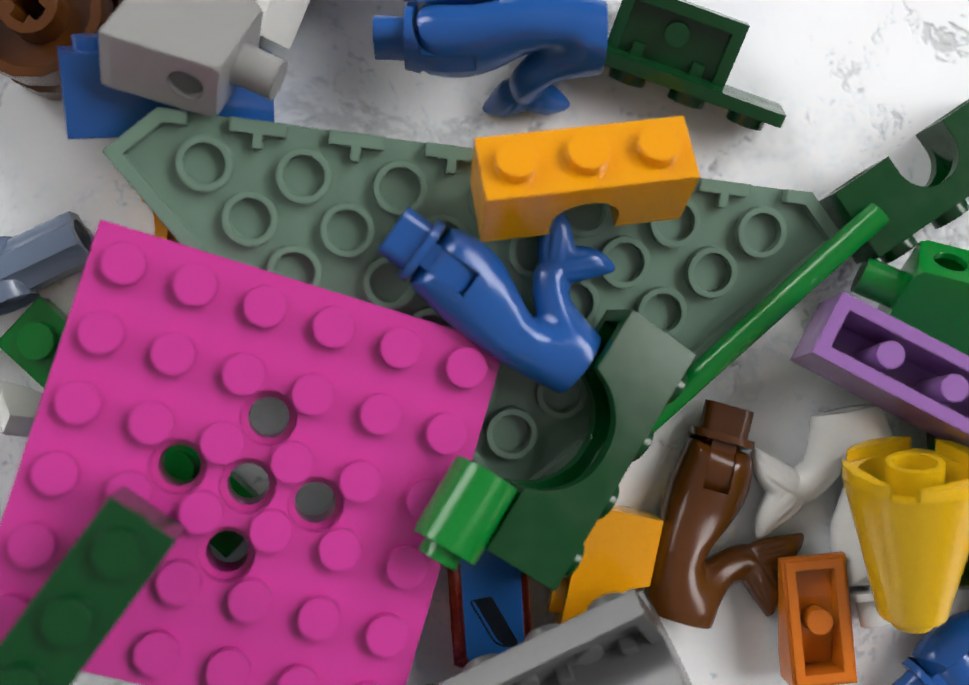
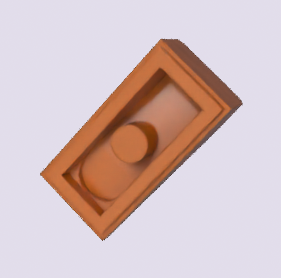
M842 551L778 558V653L781 677L789 685L858 683L846 557Z

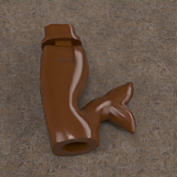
M705 399L699 425H689V438L680 452L662 501L659 518L664 522L651 584L646 588V596L658 616L696 628L710 629L730 586L739 582L743 584L767 617L772 616L778 606V577L776 574L778 571V558L797 556L804 542L803 533L772 536L756 540L750 544L732 545L720 549L707 557L712 547L740 512L750 489L753 463L751 456L741 450H753L755 442L747 440L754 416L752 411Z

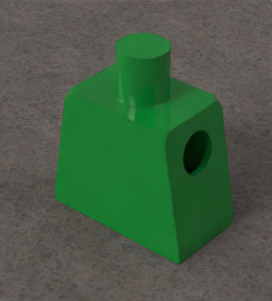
M929 240L920 241L901 270L867 256L855 275L851 292L879 303L878 310L969 356V250Z

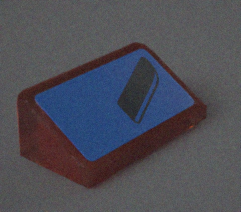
M486 549L482 552L475 566L461 560L455 572L447 567L454 666L464 668L468 662L479 656L500 654L524 642L525 637L532 631L529 576Z

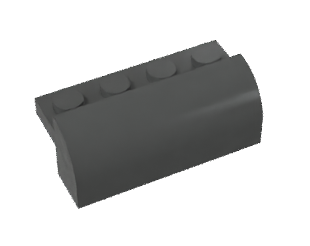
M633 588L625 593L615 592L603 595L594 600L588 606L586 612L562 624L552 623L540 626L532 630L525 637L523 643L500 654L479 656L468 662L464 666L462 673L439 684L426 685H692L662 621L643 590L636 592Z

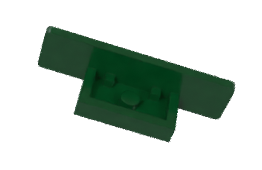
M622 0L607 40L604 65L611 67L608 74L611 78L637 88H643L646 80L670 88L667 95L668 98L694 109H702L705 101L729 110L726 115L727 119L756 131H761L764 123L781 128L786 118V114L780 104L726 85L750 25L747 22L686 0Z

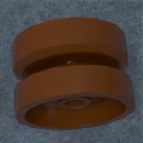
M0 0V73L11 78L15 83L30 92L51 101H62L57 46H72L71 35L99 34L101 27L124 0Z

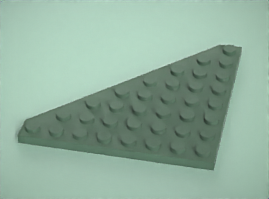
M157 107L102 150L105 156L180 244L455 329L415 292L409 283L412 276L405 282L398 278L397 274L400 268L376 251L408 207L432 224L438 218L445 222L446 226L443 234L448 228L465 231L480 240L470 186L473 148L400 140L337 130L308 128L238 117L216 115L207 117L184 110ZM699 178L680 219L614 226L609 204H583L564 211L572 228L575 245L591 247L604 253L613 262L615 271L592 279L572 283L570 297L581 315L594 329L606 310L636 311L694 352L696 356L691 362L692 364L839 230L813 192L776 189ZM540 235L483 242L501 260L510 274L530 314L534 316L532 282L535 267L538 263ZM500 363L472 462L484 467L502 479L510 478L517 480L543 478L563 468L581 448L589 428L590 402L587 389L581 377L566 392L556 393Z

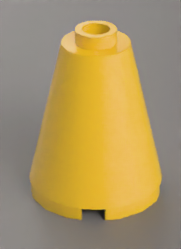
M912 436L870 439L852 445L846 451V461L842 459L841 476L876 610L883 619L890 622L900 631L912 634L926 633L948 620L969 555V447L935 438V450L911 448Z

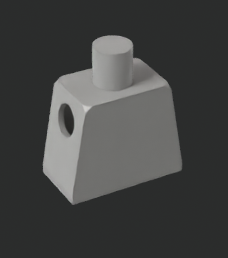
M124 0L99 30L102 84L207 117L218 115L238 86L273 100L284 81L288 62L259 48L263 11L258 3L253 0Z

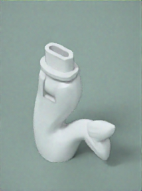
M870 403L841 407L810 415L806 451L801 462L794 467L770 454L753 448L750 455L753 463V474L757 482L765 490L755 514L756 537L763 538L792 519L804 504L822 495L841 474L842 459L846 461V451L852 445L870 439L893 436L884 410ZM843 485L831 520V552L842 551L845 553L850 601L856 602L860 626L863 628H879L892 625L883 619L876 610Z

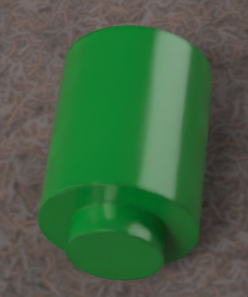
M456 455L413 528L415 532L425 537L418 550L454 572L461 560L475 566L517 490L484 467Z

